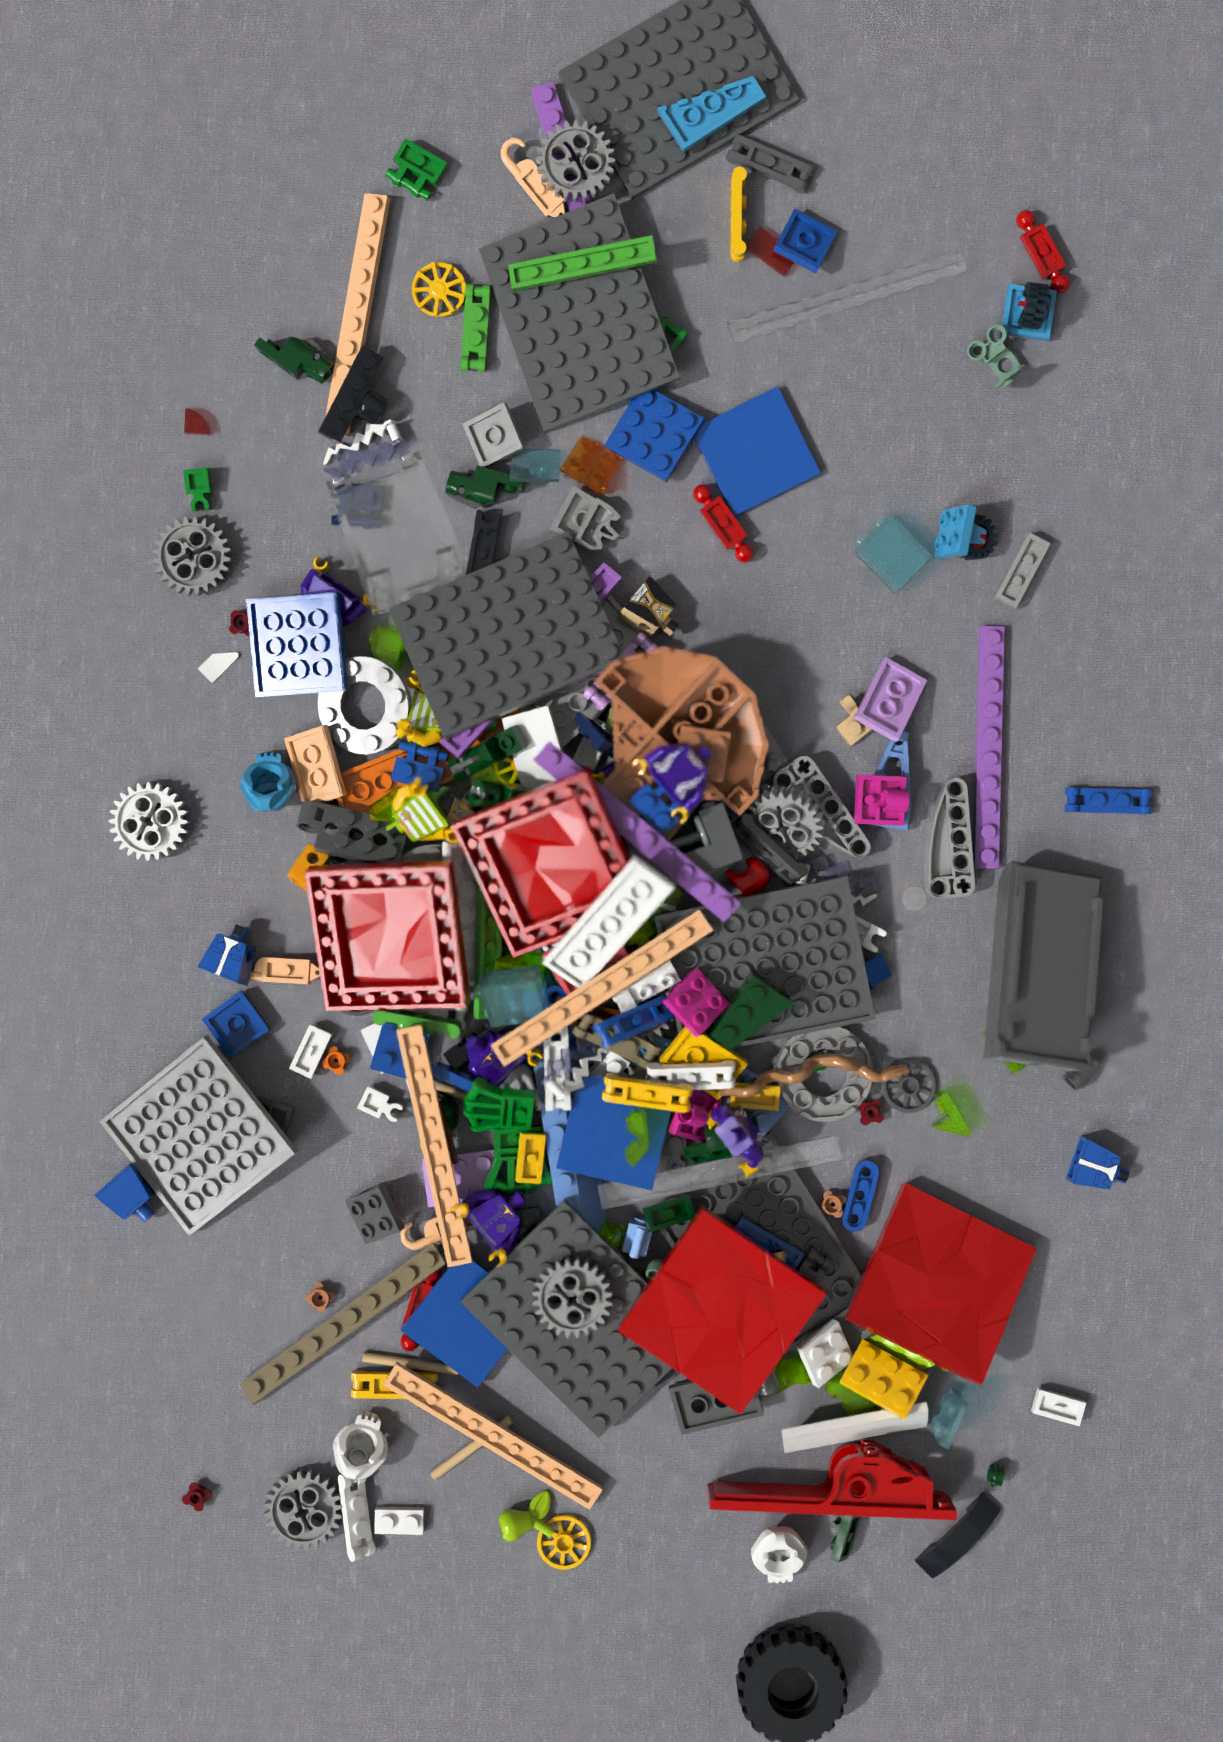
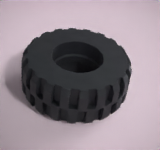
M785 1624L783 1628H777V1626L769 1628V1632L766 1634L761 1632L754 1637L755 1642L753 1644L749 1643L746 1646L744 1657L739 1659L737 1666L736 1685L744 1717L746 1720L751 1721V1726L757 1733L763 1732L765 1738L772 1742L775 1739L780 1742H806L822 1738V1734L825 1731L830 1732L835 1727L834 1721L841 1719L844 1713L843 1704H846L848 1699L846 1689L848 1686L847 1678L836 1648L831 1642H826L824 1635L819 1632L814 1634L811 1632L810 1627L803 1625L800 1628H796L794 1624ZM786 1668H801L814 1677V1684L811 1690L798 1700L786 1701L779 1699L769 1690L772 1678Z

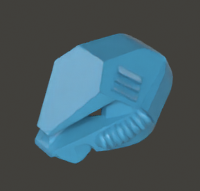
M277 752L257 754L256 763H252L244 771L239 785L249 806L254 811H280L286 806L297 789L293 771L289 766L281 762V755Z

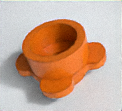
M332 1046L328 1050L329 1054L326 1059H323L322 1065L324 1068L334 1071L335 1074L341 1075L344 1072V1066L351 1060L349 1053H343L336 1046ZM335 1058L339 1060L338 1063L334 1062Z

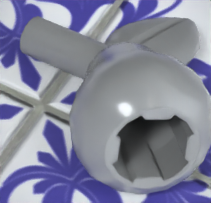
M520 1064L509 1074L504 1081V1086L510 1085V1089L534 1091L533 1105L536 1110L539 1111L545 1107V1104L534 1089L535 1076L530 1067Z

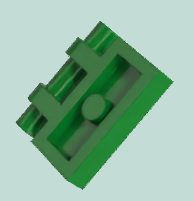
M405 138L393 158L394 163L400 166L399 169L395 171L388 168L385 176L391 179L394 185L398 187L403 186L411 191V195L416 198L421 197L428 201L432 192L427 190L425 185L428 182L436 187L448 164ZM408 171L419 177L416 183L406 177Z

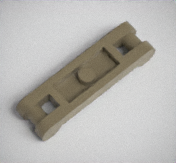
M588 1012L581 1017L582 1020L578 1026H575L572 1033L579 1038L586 1039L602 1047V1039L599 1033L596 1034L594 1030L591 1032L587 1029L590 1024L596 1025L605 1021V1019ZM612 1027L608 1028L611 1037L616 1035ZM635 1035L607 1048V1050L647 1069V1065L653 1063L652 1060L655 1055L659 1054L661 1047ZM641 1047L647 1050L644 1056L638 1054Z

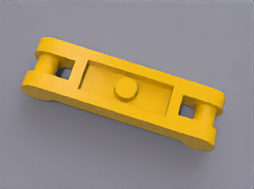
M736 167L733 170L731 179L730 256L734 262H741L746 251V244L742 241V235H746V219H742V210H746V195H742V188L745 186L747 171L743 167Z
M613 1073L605 1074L604 1084L606 1089L602 1092V1099L606 1102L683 1113L690 1111L691 1102L689 1097L693 1094V1086L689 1084L676 1085L620 1077ZM616 1087L623 1088V1092L615 1091ZM672 1095L679 1096V1100H672Z
M363 1370L351 1372V1380L353 1381V1388H351L352 1398L405 1399L383 1385L390 1372H366ZM415 1372L436 1385L438 1372ZM363 1381H369V1388H363Z

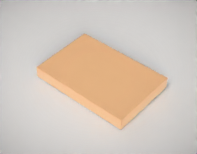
M322 725L284 738L302 803L304 801L325 803L347 795L328 725Z

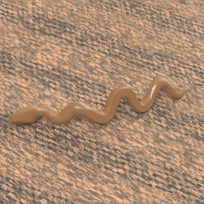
M821 1054L806 1059L796 1071L769 1070L759 1075L750 1086L720 1089L717 1094L719 1096H735L740 1098L751 1097L760 1093L771 1082H782L785 1084L802 1082L811 1075L814 1069L820 1067H838L843 1070L852 1071L874 1083L900 1078L904 1074L909 1073L910 1069L906 1065L888 1066L876 1072L856 1058L838 1054Z

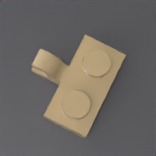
M848 695L840 701V704L849 713V716L835 728L849 746H852L868 733L871 728L853 719L858 707L851 696Z

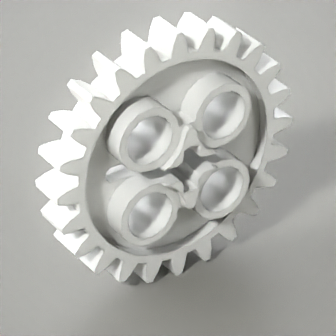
M147 782L146 788L141 783H137V791L133 787H128L129 795L120 793L123 801H114L118 809L110 810V813L116 815L115 819L108 820L109 823L115 824V827L110 832L118 834L113 841H122L123 843L119 849L129 848L128 856H132L136 852V859L141 860L144 854L146 861H152L153 854L157 860H161L162 852L166 856H171L169 848L178 850L176 842H185L180 836L181 833L189 832L183 828V825L190 823V821L183 819V816L189 813L188 811L181 810L185 802H176L179 794L174 793L170 796L171 788L166 787L162 791V784L157 783L155 788H153L151 782ZM146 798L150 802V807L144 812L140 808V803ZM161 803L160 808L155 812L157 804ZM164 811H168L171 815V819L167 824H164L161 820V815ZM147 817L151 818L152 826H148V822L145 821ZM132 819L137 822L138 826L137 830L133 833L128 829V823ZM143 832L142 839L139 841L138 836ZM152 832H156L159 838L158 842L154 845L149 842V835Z

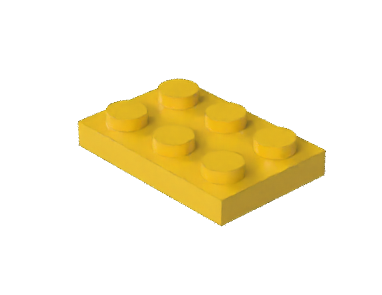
M686 1027L681 1030L659 1057V1061L662 1064L718 1063L724 1060H732L736 1063V1070L733 1072L735 1078L748 1065L745 1058L728 1049L707 1033L703 1032L699 1037L695 1038ZM717 1074V1078L723 1076V1074ZM720 1089L703 1090L717 1100L721 1098L717 1094Z
M862 1339L840 1380V1384L906 1420L928 1375Z

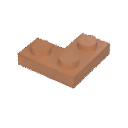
M681 725L678 746L687 745L693 752L702 745L705 746L712 756L703 764L708 769L705 777L709 781L723 782L731 733Z

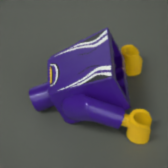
M676 744L664 745L651 751L644 759L635 760L632 766H636L639 763L643 765L642 771L638 772L637 775L645 774L648 771L679 806L673 811L672 817L677 811H681L684 814V818L679 823H683L689 815L688 811H692L703 799L708 783L705 777L708 769L703 764L712 756L703 745L695 752L687 745L682 747Z
M722 1105L714 1111L710 1110L706 1121L709 1125L708 1128L712 1129L718 1124L715 1132L736 1158L747 1159V1161L739 1165V1168L743 1169L745 1177L747 1178L757 1172V1166L764 1155L761 1148L768 1143L764 1135L740 1105L732 1111L726 1105Z

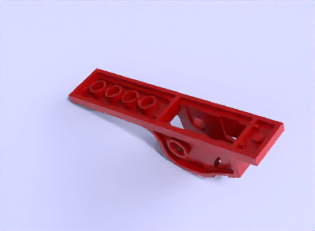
M862 1439L861 1442L844 1443L836 1448L830 1457L828 1476L821 1485L713 1481V1484H707L709 1510L957 1520V1510L951 1498L943 1491H933L934 1482L925 1466L913 1460L910 1462L892 1453L891 1449L870 1439Z

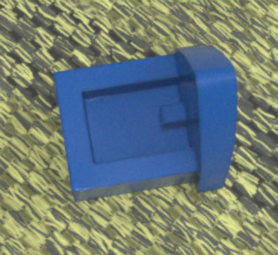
M882 954L864 961L870 990L874 989L876 984L892 976Z

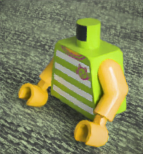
M413 670L410 673L411 677L407 679L406 683L410 688L418 687V691L415 690L408 720L400 719L396 724L399 727L396 731V736L404 738L407 735L408 742L413 741L423 747H427L440 742L443 735L417 674Z
M416 777L413 783L398 789L392 803V814L396 821L386 827L387 832L393 839L405 832L413 842L417 840L445 839L451 843L458 842L452 827H447L449 826L447 816L427 791L428 785L424 786L421 783V778Z

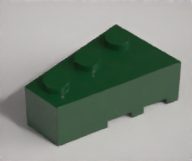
M751 971L729 1001L728 1006L709 1029L710 1036L732 1050L794 1004L793 1000Z

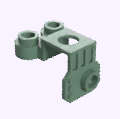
M993 325L988 329V342L986 344L983 341L971 342L967 348V354L974 361L983 359L985 363H988L1001 380L994 387L999 388L1002 386L1005 389L1016 380L1014 376L1024 369L1025 364L1021 365L1010 349L1004 344L1008 337V332L1002 325ZM996 330L1002 332V337L999 340L994 338ZM976 346L982 347V353L980 355H976L974 353V348ZM1002 358H1009L1012 361V369L1009 372L1004 373L999 370L998 363Z

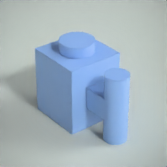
M635 1217V1220L629 1219L622 1243V1251L630 1253L629 1256L638 1259L639 1256L646 1258L652 1232H648L645 1218Z

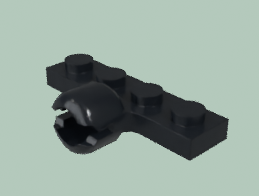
M363 345L361 346L317 433L340 444L354 417H361L371 424H377L381 420L388 406V400L371 389V382L384 357Z

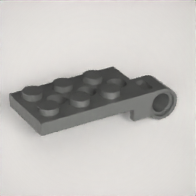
M304 801L302 803L296 824L297 828L301 831L311 834L318 833L314 852L368 864L401 862L407 839L405 832L395 839L387 832L386 827L396 821L395 819L314 801ZM329 826H335L339 829V832L335 835H329L325 832V829ZM353 831H359L363 834V837L360 840H352L349 835ZM378 836H382L387 840V843L383 846H378L373 840Z
M774 1367L742 1414H739L726 1404H719L713 1395L691 1380L669 1385V1392L680 1431L683 1435L764 1416L759 1395L775 1393L780 1390L781 1386L776 1368ZM696 1399H701L705 1402L706 1407L702 1410H697L693 1407L692 1402Z

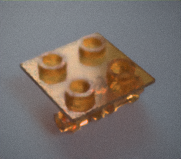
M581 435L560 468V471L564 473V477L577 480V484L582 482L584 483L583 487L586 488L588 485L596 494L601 493L604 495L608 488L607 485L624 458Z

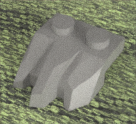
M572 486L550 530L558 535L569 532L574 544L589 550H597L603 548L600 540L601 537L614 540L619 536L610 526V521H617L621 516L609 504Z

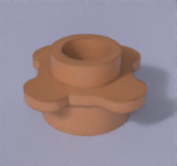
M830 1190L825 1191L823 1194L824 1200L820 1206L821 1212L834 1215L835 1218H840L843 1215V1204L847 1201L845 1195H836Z
M316 1283L312 1293L306 1296V1302L316 1308L318 1312H324L327 1308L326 1305L335 1299L334 1292L324 1288L323 1283Z

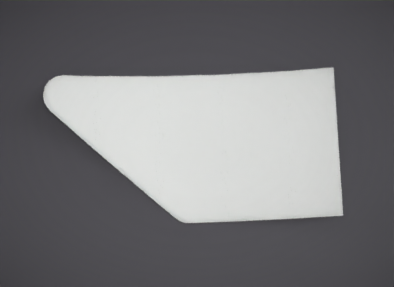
M237 652L212 654L197 669L213 683L238 658L239 654Z

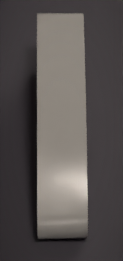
M798 757L773 775L771 783L775 785L778 792L781 791V787L777 784V777L779 775H786L789 779V785L786 787L787 792L795 788V794L799 795L803 791L804 799L813 798L811 805L819 804L817 812H823L822 820L826 821L822 840L853 858H863L869 854L871 848L868 839L860 827L854 824L853 817L810 757ZM799 761H801L802 764L805 762L808 764V767L806 768V774L804 773V771H802L801 773L798 771L797 768L800 767V764L798 763ZM813 781H819L822 784L823 790L820 794L812 792L811 783ZM827 801H833L836 804L837 809L834 814H829L825 811L824 806ZM843 820L850 824V831L847 834H842L838 829L839 823ZM857 840L861 841L864 845V850L861 854H856L852 849L853 843Z
M952 778L943 783L930 817L925 846L924 880L925 891L932 898L966 897L971 895L975 889L968 788L966 782L961 778ZM952 782L957 783L960 788L956 796L949 792V786ZM955 806L960 808L962 812L958 820L953 819L951 816V810ZM956 831H960L964 837L960 844H956L953 841V834ZM958 855H962L965 858V865L962 868H958L955 865V858ZM961 879L963 883L967 884V888H963V892L962 889H957V883H961ZM936 881H940L943 884V891L938 895L932 890V885Z

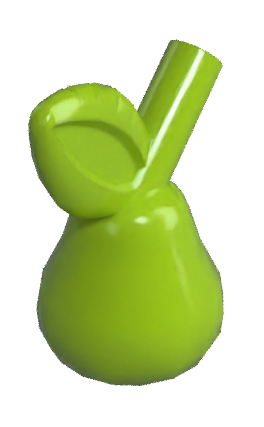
M545 1490L538 1493L532 1499L528 1511L506 1509L500 1513L498 1517L499 1526L505 1541L515 1542L532 1528H535L549 1538L553 1535L555 1529L541 1521L548 1514L551 1506L549 1491Z

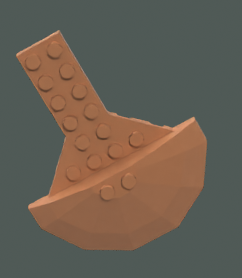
M662 646L614 660L594 680L612 698L614 770L605 778L601 785L636 815L640 816L641 814L627 798L646 782L652 789L658 784L649 771L645 774L637 775L638 772L642 771L643 765L639 763L636 766H632V763L635 760L644 759L647 754L659 746L678 745L681 725L731 733L723 782L707 780L708 783L702 800H722L740 816L758 797L759 784L769 744L764 732L756 695L716 657ZM666 793L659 796L663 802H672Z

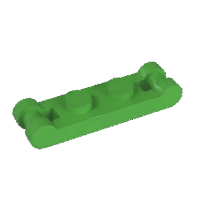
M466 283L461 371H469V369H478V372L486 371L491 285L483 284V287H476L474 284ZM474 296L482 297V303H473ZM470 354H479L478 359H470Z
M384 1009L376 1010L373 1014V1022L377 1025L390 1022L396 1023L397 1027L402 1028L422 1024L425 1033L444 1032L451 1039L457 1038L462 1029V1024L457 1019L409 1010Z

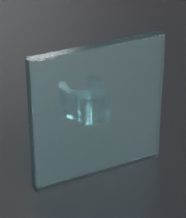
M523 449L511 456L510 482H528L529 484L531 482H540V484L543 482H559L560 449Z

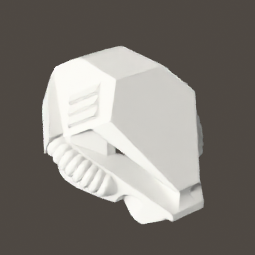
M368 1411L359 1414L354 1423L344 1426L335 1436L333 1441L335 1462L343 1476L354 1480H364L370 1477L386 1461L388 1444L386 1436L380 1431L381 1421L378 1414Z
M768 1527L759 1535L751 1548V1555L757 1569L763 1574H768L769 1583H785V1581L792 1582L793 1573L798 1572L804 1565L808 1550L798 1533L790 1527Z

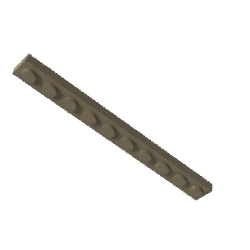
M436 1243L427 1246L243 1381L240 1386L250 1403L255 1405L447 1265V1260Z

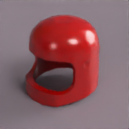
M749 857L744 860L748 868L741 874L733 873L730 868L724 872L727 878L744 896L759 893L768 886L771 880L768 868L756 857Z

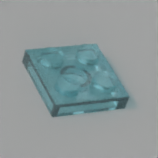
M952 1387L948 1393L946 1392L943 1395L940 1404L942 1408L939 1415H935L931 1422V1432L939 1446L948 1450L969 1405L961 1392Z

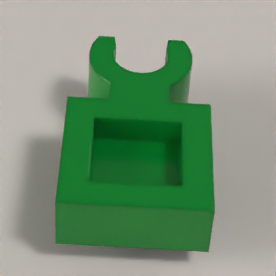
M210 469L183 470L186 495L193 494L194 497L191 501L192 511H198L197 504L199 501L204 503L205 510H210L211 502L206 498V493H212Z

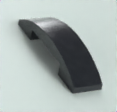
M983 1492L966 1508L967 1513L935 1545L931 1543L915 1559V1562L932 1579L946 1571L968 1552L999 1514L1000 1509Z

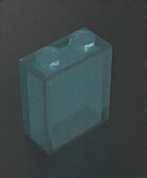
M891 514L887 519L881 517L873 525L875 531L870 536L865 533L855 543L858 547L853 553L894 594L932 555Z
M539 966L483 973L480 982L477 984V995L479 998H482L484 1016L489 1019L491 1028L526 1023L551 1006Z

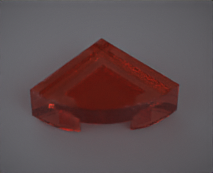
M185 408L184 433L190 435H210L209 426L203 416L195 410Z

